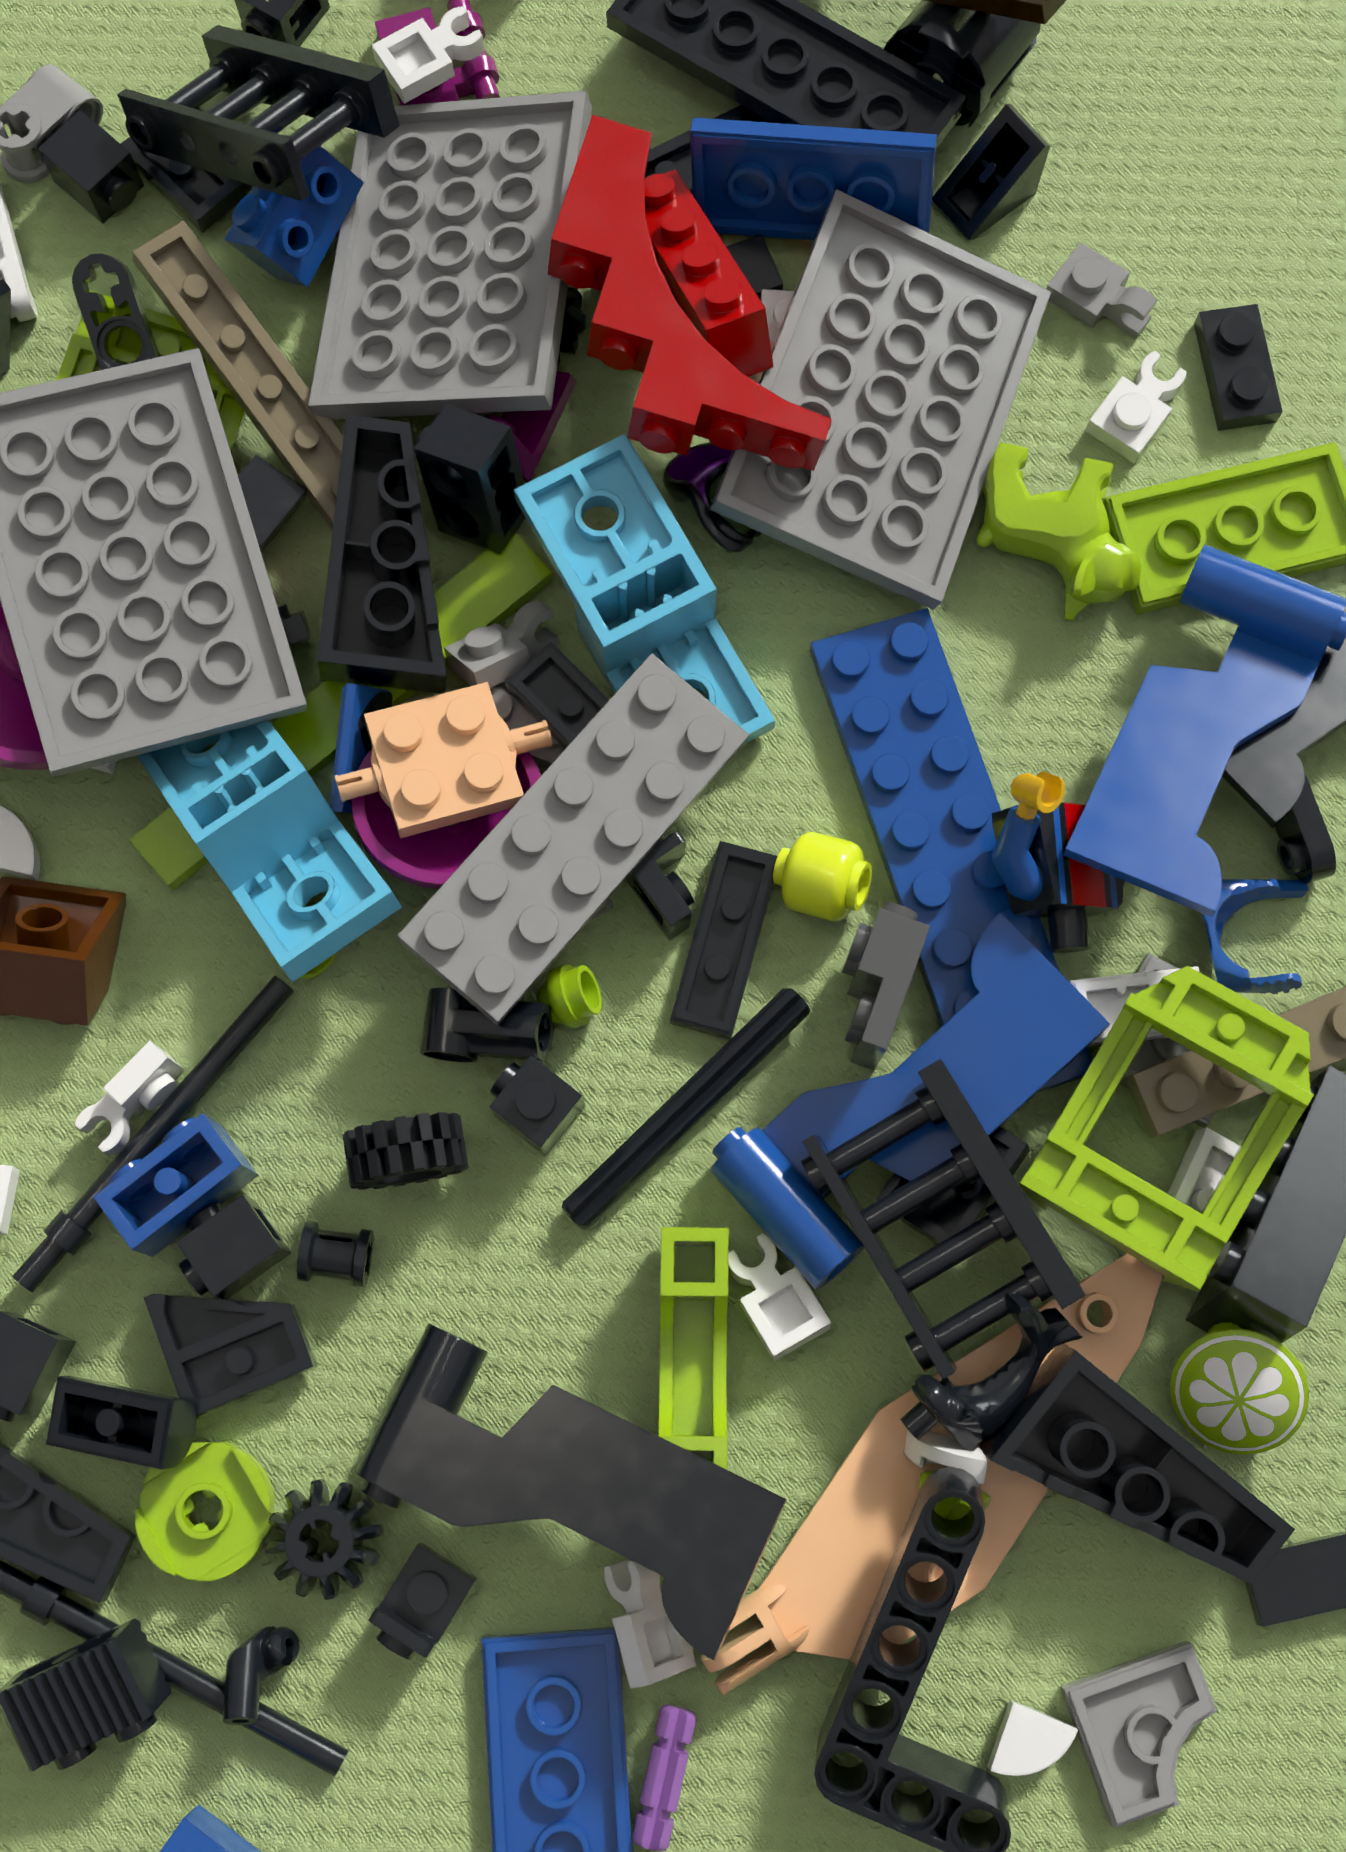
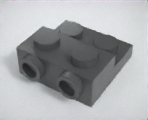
M882 902L872 926L860 922L842 973L853 976L847 995L860 999L845 1041L856 1044L850 1062L871 1070H875L888 1048L930 925L917 921L918 914L896 903Z

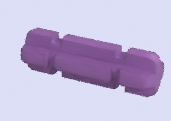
M663 1705L660 1708L655 1729V1735L659 1739L658 1743H652L640 1803L644 1805L643 1810H638L633 1830V1842L642 1848L653 1851H666L669 1847L674 1819L670 1817V1814L677 1811L689 1755L688 1751L684 1750L685 1744H691L696 1722L693 1711L677 1705Z

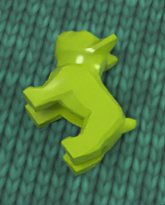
M1001 442L991 459L984 481L983 499L985 514L984 523L976 539L978 546L983 548L993 543L1001 551L1041 560L1055 566L1062 575L1066 586L1064 620L1073 621L1076 615L1089 604L1116 602L1125 592L1134 590L1140 580V558L1126 545L1116 542L1110 535L1108 516L1102 502L1111 480L1113 464L1084 458L1078 475L1069 490L1030 495L1022 481L1023 471H1020L1026 465L1028 448Z

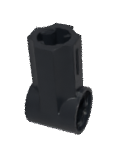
M431 988L428 993L420 1054L438 1060L463 1063L476 1062L478 1056L527 1060L530 1055L538 1061L544 1062L553 1041L554 1025L552 1023L551 1007L545 1003L519 1001L497 1026L455 989Z

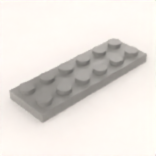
M651 653L397 935V941L498 1026L744 745L749 734Z

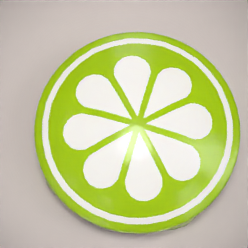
M1233 1323L1214 1325L1206 1335L1192 1342L1179 1356L1172 1371L1170 1394L1172 1405L1179 1420L1196 1439L1222 1452L1248 1455L1274 1449L1295 1434L1307 1413L1309 1386L1307 1372L1303 1364L1297 1360L1288 1348L1276 1339L1257 1331L1242 1329Z

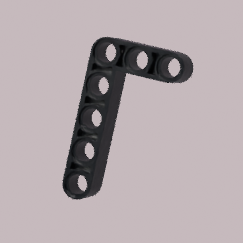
M955 1467L936 1470L927 1477L920 1489L820 1729L814 1776L818 1789L832 1803L941 1851L1005 1852L1009 1847L1011 1828L1006 1790L999 1779L982 1769L899 1734L984 1532L986 1521L981 1486L973 1475L964 1469ZM954 1497L968 1503L971 1509L962 1518L949 1520L939 1516L935 1512L934 1507L941 1500ZM926 1561L939 1566L943 1570V1574L935 1581L921 1582L911 1577L908 1570L916 1563ZM900 1625L908 1627L917 1636L909 1643L899 1645L885 1639L882 1633L891 1626ZM867 1689H876L887 1694L890 1699L882 1705L871 1706L860 1701L857 1694ZM850 1752L859 1756L863 1762L854 1767H844L834 1762L831 1757L837 1753ZM913 1780L921 1782L928 1789L918 1795H909L898 1790L897 1786L904 1781ZM975 1809L985 1810L993 1815L991 1819L982 1823L969 1822L962 1816L968 1811Z

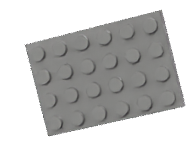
M587 91L395 106L400 126L388 136L382 138L358 131L351 172L360 178L364 184L340 228L309 398V408L314 415L331 419H346V414L371 418L439 415L446 404L471 413L551 410L568 284L560 278L547 275L550 244L591 120L592 105Z
M836 189L825 211L771 350L774 367L763 371L759 381L760 385L784 400L832 419L814 471L802 467L785 468L772 462L769 457L743 449L733 450L710 510L934 610L942 602L1051 292Z
M196 348L0 393V600L52 776L57 777L307 711V703L200 349Z

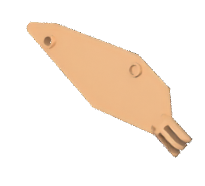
M1126 1253L1079 1283L1086 1295L1064 1309H1061L1057 1300L1053 1299L1039 1308L1038 1311L1056 1308L1083 1337L1064 1344L1079 1352L1117 1383L1141 1346L1163 1274ZM1094 1301L1103 1310L1102 1320L1096 1326L1092 1325L1087 1318V1308ZM1015 1323L955 1361L957 1369L955 1373L948 1376L949 1380L954 1385L962 1386L982 1381L993 1375L1016 1354L1022 1335L1018 1324ZM1053 1348V1349L1046 1355V1357H1045L1044 1360L1042 1361L1041 1365L1044 1363V1361L1048 1358V1356L1052 1353V1351H1053L1055 1348ZM939 1372L932 1376L938 1381L942 1380ZM912 1389L876 1412L759 1588L742 1599L729 1630L754 1615L755 1617L726 1635L715 1660L705 1655L701 1656L707 1671L716 1672L730 1666L767 1641H770L718 1676L715 1685L722 1696L792 1651L850 1660L920 1492V1474L924 1471L935 1472L940 1468L948 1467L942 1464L925 1463V1466L921 1468L915 1465L904 1453L908 1429L900 1419L920 1402ZM939 1422L929 1431L932 1433L950 1434ZM987 1457L985 1482L981 1484V1489L991 1497V1501L984 1511L986 1521L984 1532L951 1611L986 1588L1049 1489L1040 1482L990 1461ZM925 1561L910 1567L908 1573L917 1581L932 1582L941 1577L943 1570L936 1564ZM897 1625L889 1627L882 1635L891 1643L900 1645L914 1636L915 1632L908 1627Z

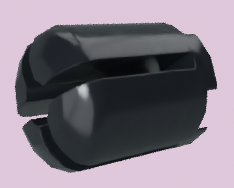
M921 0L888 40L884 50L941 82L943 80L944 84L966 95L965 111L954 126H963L969 123V128L1036 44L1041 24Z

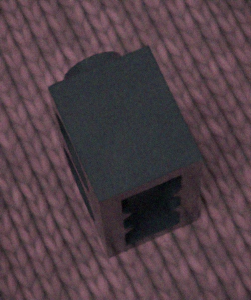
M446 404L433 423L422 430L414 447L438 530L501 554L526 519L516 502L514 489L525 483L511 426Z

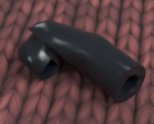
M265 1627L258 1630L230 1653L226 1663L223 1707L224 1723L230 1725H249L258 1722L260 1685L284 1666L293 1663L299 1654V1640L292 1629L288 1627Z

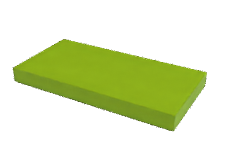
M1336 442L1108 496L1103 501L1108 516L1111 536L1116 542L1126 545L1140 558L1141 573L1139 584L1134 590L1129 591L1137 615L1181 605L1179 603L1204 544L1289 577L1346 564V470Z

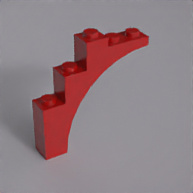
M592 115L551 238L547 275L560 278L572 287L581 289L593 288L601 291L591 323L587 356L599 359L613 369H632L643 373L632 409L627 438L638 441L647 449L657 453L675 452L688 456L693 436L696 435L708 439L712 444L722 449H743L769 457L772 462L785 468L802 467L814 471L825 444L832 419L786 401L742 374L700 334L676 302L656 261L645 218L644 177L652 133Z

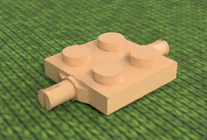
M485 682L364 714L366 728L372 744V767L339 776L334 775L341 802L379 792L380 797L392 811L399 837L404 838L513 808L524 796L516 771V755L544 747H552V738L546 720L509 730L508 725L498 715L489 684Z

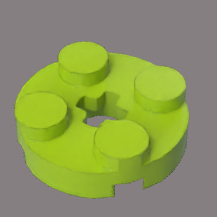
M193 1442L183 1461L176 1467L164 1470L151 1468L142 1484L145 1486L140 1495L139 1508H136L135 1527L139 1542L146 1555L158 1568L171 1575H179L189 1580L214 1581L241 1570L260 1553L267 1537L274 1529L268 1521L271 1514L275 1513V1496L266 1471L248 1452L239 1449L236 1445L229 1442ZM200 1491L208 1499L218 1496L223 1506L217 1513L220 1522L212 1530L206 1522L194 1526L189 1518V1514L197 1508L193 1497Z

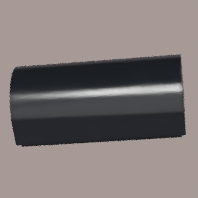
M58 1376L46 1445L161 1470L174 1468L183 1461L192 1445L196 1429V1413L193 1404L187 1399L75 1376Z

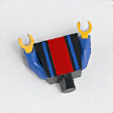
M1046 771L1038 773L1037 776L1030 773L1021 774L1011 784L1012 797L1019 802V805L991 813L996 845L992 853V862L1006 886L1010 909L1016 915L1048 917L1051 952L1071 953L1090 949L1087 917L1118 910L1123 903L1125 881L1063 855L1086 806L1062 802L1065 795L1063 779Z

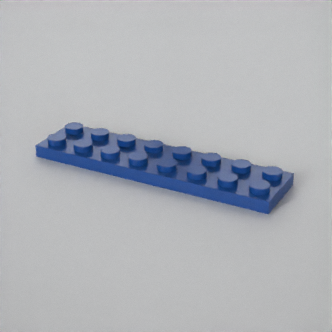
M928 608L811 642L810 654L897 904L918 914L917 921L930 925L918 964L940 1027L978 994L971 976L972 956L982 933L1000 912L1059 971L1040 917L1019 916L1010 909L1006 886L992 862V853L996 845L991 813L1001 811ZM1086 1047L1038 1092L1082 1079L1092 1063L1088 1048Z

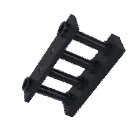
M221 25L215 26L202 35L210 60L209 69L167 99H159L129 89H124L117 94L126 116L125 125L127 132L139 150L299 201L304 200L310 195L300 161L342 129L347 127L385 138L400 126L384 69ZM221 91L230 93L205 112L196 110ZM261 103L271 105L247 124L237 122V120ZM302 115L313 118L288 137L278 134Z
M940 1058L918 1072L926 1085L915 1092L918 1099L831 1151H828L821 1137L816 1135L810 1136L802 1141L810 1156L801 1160V1163L820 1195L829 1190L832 1191L914 1331L904 1337L918 1363L925 1372L935 1366L942 1379H945L955 1373L957 1369L948 1350L1010 1314L1005 1301L1006 1293L1016 1294L1018 1292L1030 1302L1039 1297L1042 1303L1055 1297L1061 1309L1066 1308L1086 1295ZM947 1120L961 1143L950 1150L953 1156L863 1209L843 1174L928 1123L933 1122L936 1127ZM983 1179L996 1200L995 1203L985 1208L988 1215L898 1268L877 1232L963 1181L968 1180L972 1185L978 1180ZM1018 1237L1032 1259L1031 1262L1021 1267L1024 1274L933 1327L912 1291L1001 1238L1007 1244Z

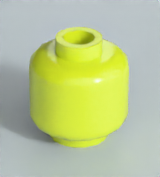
M806 832L798 837L791 849L782 848L776 859L773 871V881L775 884L781 885L783 902L787 908L833 922L843 920L851 910L858 912L862 908L867 898L872 878L871 863L864 861L860 846L848 840L816 832Z

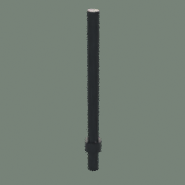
M275 975L68 1213L61 1210L43 1230L47 1237L14 1273L13 1278L30 1292H34L67 1253L76 1254L92 1235L88 1230L89 1227L103 1212L93 1197L109 1185L110 1178L119 1169L134 1160L143 1159L163 1143V1138L166 1134L181 1123L292 995L294 991Z
M0 1560V1594L22 1605L20 1609L21 1614L43 1626H46L51 1621L86 1641L119 1626L117 1623L65 1596L67 1592L66 1587L42 1576L36 1580ZM147 1640V1643L153 1647V1656L159 1659V1668L165 1672V1681L170 1683L172 1688L223 1715L225 1682ZM259 1702L258 1722L241 1725L334 1777L337 1775L349 1752L344 1747Z

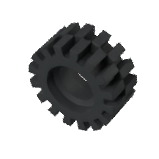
M438 1112L429 1115V1113L417 1114L414 1117L408 1118L406 1116L395 1117L394 1120L390 1121L380 1120L372 1122V1125L354 1127V1130H347L342 1134L349 1183L352 1189H381L393 1185L398 1187L404 1186L407 1183L427 1182L428 1179H440L447 1177V1175L458 1174L469 1167L461 1117L458 1113L447 1114V1112Z

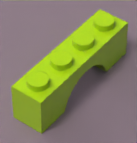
M661 1227L659 1437L727 1470L726 1365L729 1228Z

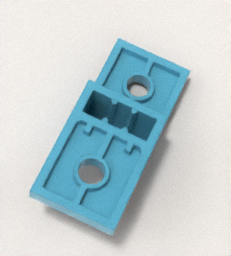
M626 434L514 489L516 502L575 603L578 632L614 695L653 653L693 688L701 690L713 705L746 731L749 737L744 744L774 729L775 719L715 618L717 593L715 585ZM595 506L609 507L618 516L615 524L603 531L587 527L582 518L589 509Z
M270 721L137 755L197 847L231 891L292 982L402 908L392 890L338 820L304 766ZM216 743L214 747L201 753L207 746ZM327 892L319 903L305 907L312 897L319 893Z

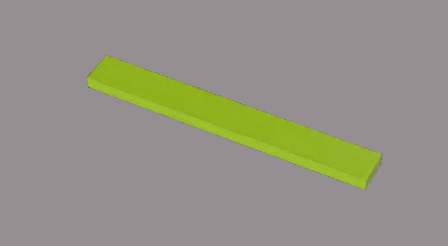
M517 533L514 534L501 554L487 549L434 592L445 668L448 666L444 647L465 638L470 631L476 628L490 626L496 622L500 624L553 580L552 571ZM325 680L305 697L307 711L280 717L272 723L311 778L335 759L343 686H346V682ZM363 685L390 691L393 696L392 707L401 705L417 692ZM171 806L129 839L173 891L209 862L197 847Z

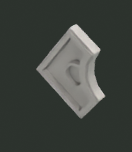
M1183 1641L1060 1686L1073 1724L1078 1729L1077 1735L1109 1824L1113 1828H1117L1179 1805L1174 1778L1179 1749L1195 1725L1217 1712L1192 1643Z

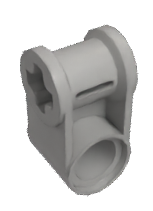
M45 65L36 70L27 83L0 106L1 161L7 174L18 182L33 183L44 179L50 174L37 148L79 110H82L98 125L102 120L103 104L100 100L55 65ZM6 123L12 134L10 137H8V134L4 127ZM34 148H35L36 153H37V155H38V157H39V161H38V162H36V159H35V157H34V155H33V152H32V150H33Z

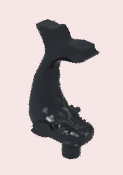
M1006 1293L1007 1310L1017 1322L1022 1335L1016 1354L993 1375L973 1384L958 1386L954 1385L948 1377L938 1381L929 1375L919 1376L915 1380V1384L912 1385V1391L920 1402L900 1420L917 1440H920L939 1422L964 1449L974 1451L978 1443L992 1438L1017 1410L1028 1394L1046 1355L1056 1346L1083 1337L1056 1308H1048L1039 1312L1020 1293Z

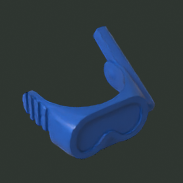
M1222 879L1220 900L1214 916L1210 917L1203 914L1218 983L1236 993L1278 994L1281 991L1288 993L1290 989L1295 988L1297 990L1302 986L1301 976L1296 973L1250 978L1248 970L1233 962L1224 953L1220 945L1221 936L1227 921L1243 906L1269 898H1302L1309 891L1307 884H1304L1301 880Z

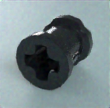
M307 1221L302 1231L298 1250V1281L309 1282L312 1276L352 1280L353 1286L366 1287L371 1267L374 1231L361 1229L359 1234L321 1230L317 1222Z

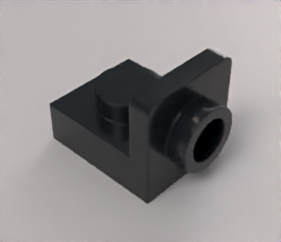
M234 0L244 32L299 47L330 8L328 0Z
M679 831L672 833L665 839L661 838L626 878L629 886L669 941L690 927L692 911L688 906L694 903V899L687 886L674 871L668 875L663 873L666 868L685 855L686 840Z
M418 1543L384 1600L375 1608L369 1618V1622L381 1629L376 1639L386 1648L405 1659L411 1660L415 1652L427 1658L434 1651L477 1578L425 1544Z

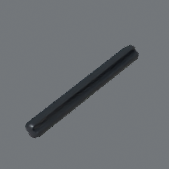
M785 988L770 1000L563 1201L562 1208L566 1215L583 1230L593 1226L809 1015L810 1008L801 995L791 988Z

